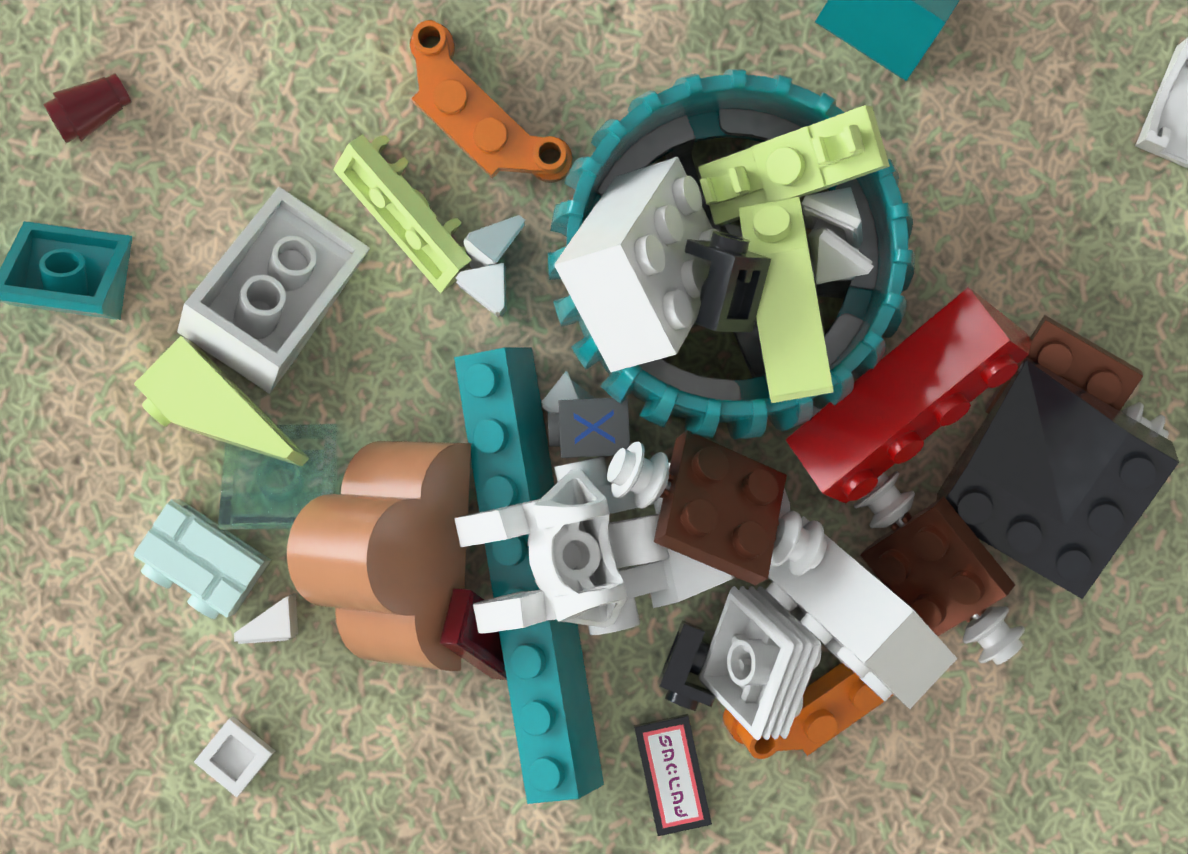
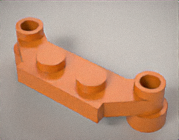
M432 20L419 23L415 27L410 39V49L416 61L419 91L411 98L413 103L492 179L499 171L533 173L539 180L548 183L564 179L572 167L571 163H573L572 152L567 143L553 136H530L451 60L455 52V43L450 31L445 26ZM429 36L440 38L439 43L433 48L422 46L423 41ZM553 149L561 156L557 162L546 164L540 159L544 151Z
M841 663L806 687L803 694L802 710L794 718L786 739H783L780 735L778 739H774L770 735L768 740H765L762 736L760 740H756L727 709H725L723 714V722L732 737L738 743L744 744L754 758L765 759L772 756L776 751L803 750L808 756L884 701L853 670L848 669Z

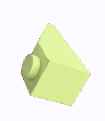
M800 196L738 208L742 237L750 241L748 251L771 258L756 315L771 403L833 393Z
M182 336L134 383L147 397L142 403L143 408L164 427H167L172 422L191 432L301 467L309 460V457L205 352Z

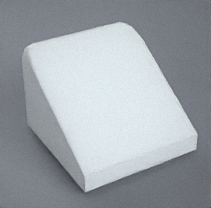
M296 594L283 598L234 633V641H238V644L286 641L296 637L298 634Z

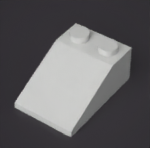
M278 187L184 303L177 332L270 394L293 364L370 250V247L281 187Z

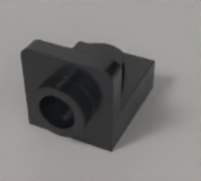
M713 231L711 241L687 239L685 253L712 262L708 277L704 281L700 292L701 305L696 321L697 325L720 332H752L771 258L748 251L750 243L748 239Z
M682 620L659 677L658 684L659 687L668 690L665 696L666 700L696 711L699 703L712 707L716 697L708 689L686 681L689 672L699 675L707 657L710 644L702 641L705 634L703 628Z

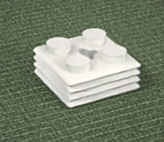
M733 586L728 594L699 680L756 740H760L761 736L768 740L770 735L774 739H778L779 735L786 739L794 718L802 710L803 694L812 670L820 663L822 644L763 587L759 586L756 590L751 586L747 590L742 586L738 590Z

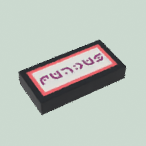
M688 714L634 725L657 836L712 825Z

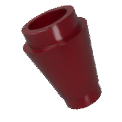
M114 73L106 78L102 77L53 92L55 98L43 105L64 142L68 143L76 138H79L82 142L121 111L122 107L132 103L120 79Z

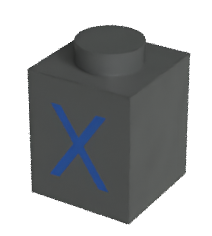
M628 397L622 404L614 398L558 400L559 412L548 413L549 447H560L561 458L614 456L619 449L624 448L627 450L630 446Z

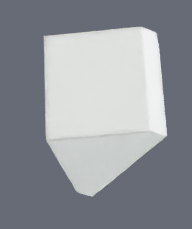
M504 263L461 271L457 275L456 283L461 289L495 316L499 317L500 315L502 317L507 311L506 267Z

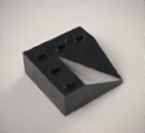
M1026 357L937 493L936 501L945 497L978 539L1083 599L1178 465L1179 460L1172 441Z

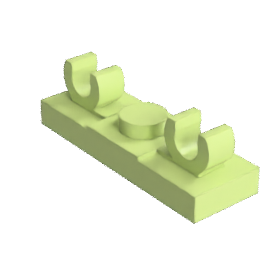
M864 105L699 166L698 169L701 176L699 181L706 205L710 207L714 224L725 225L740 219L738 210L740 207L799 196L802 198L890 167L873 107Z
M363 134L347 145L333 170L434 287L442 293L457 280V275L464 271L472 261L467 255L465 247L459 246L451 237L462 224L458 218L447 221L444 226L438 222L436 214L430 209L424 195L418 190L413 189L401 175L409 161L403 157L396 163L390 164L380 155L390 141L386 135L375 138L371 143Z

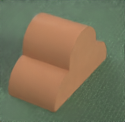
M375 441L361 448L350 461L343 477L341 494L319 496L310 501L297 515L287 543V564L291 580L301 596L310 603L321 607L335 608L336 623L341 639L345 646L357 657L376 662L444 671H461V657L442 645L440 640L453 589H465L466 547H460L454 518L468 515L471 443Z

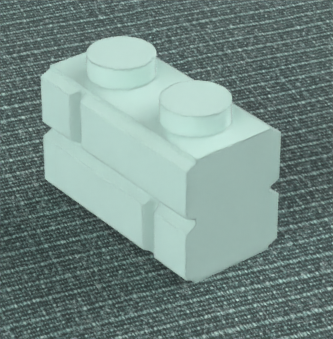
M171 499L154 522L153 527L148 531L133 555L145 563L141 572L146 577L168 589L174 582L192 594L187 601L188 604L211 619H216L219 613L226 618L235 615L271 561L270 558L181 499Z

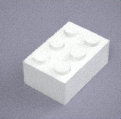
M678 157L615 177L554 264L610 372L676 355L698 317L701 305V288L708 277L712 262L685 253L684 250L687 239L711 241L713 231H719L712 228L702 207V196L699 186L694 178L687 176Z
M804 516L801 518L802 527L810 522ZM825 534L824 537L827 540L826 552L816 568L809 569L803 575L796 576L790 572L788 559L780 566L770 565L768 578L772 583L765 590L818 638L848 669L853 670L884 702L893 694L905 706L911 709L957 660L956 656L909 605Z

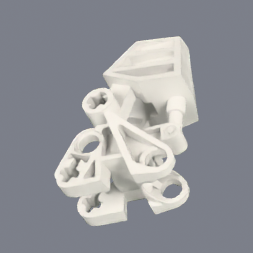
M605 456L554 467L558 483L541 499L454 518L460 547L506 540L529 534L527 546H529V561L536 579L535 582L540 590L521 591L474 603L473 609L479 633L525 628L555 619L558 622L588 625L590 635L617 632L640 625L635 601L637 596L650 593L653 608L683 601L734 578L732 575L654 543L663 500L661 497L652 503L655 507V515L609 523L610 514L638 507L635 505V493L629 491L620 499L612 495V483L610 484L607 480L608 470ZM785 488L779 518L790 511V502Z

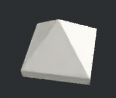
M851 187L804 197L801 206L804 223L807 228L811 230L817 228L829 229L852 247H860L863 242L862 222Z
M817 228L812 229L809 233L808 241L816 285L869 274L874 267L871 264L873 261L831 230Z

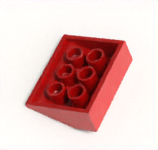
M967 287L883 357L874 369L870 368L854 382V389L849 395L835 406L831 402L828 403L785 440L822 494L845 504L849 501L858 500L869 494L877 486V478L894 464L904 463L916 456L923 448L924 440L938 428L951 425L960 420L971 407L970 402L987 388H995L1007 382L1016 373L1018 363L1029 355L1032 340L1024 330Z

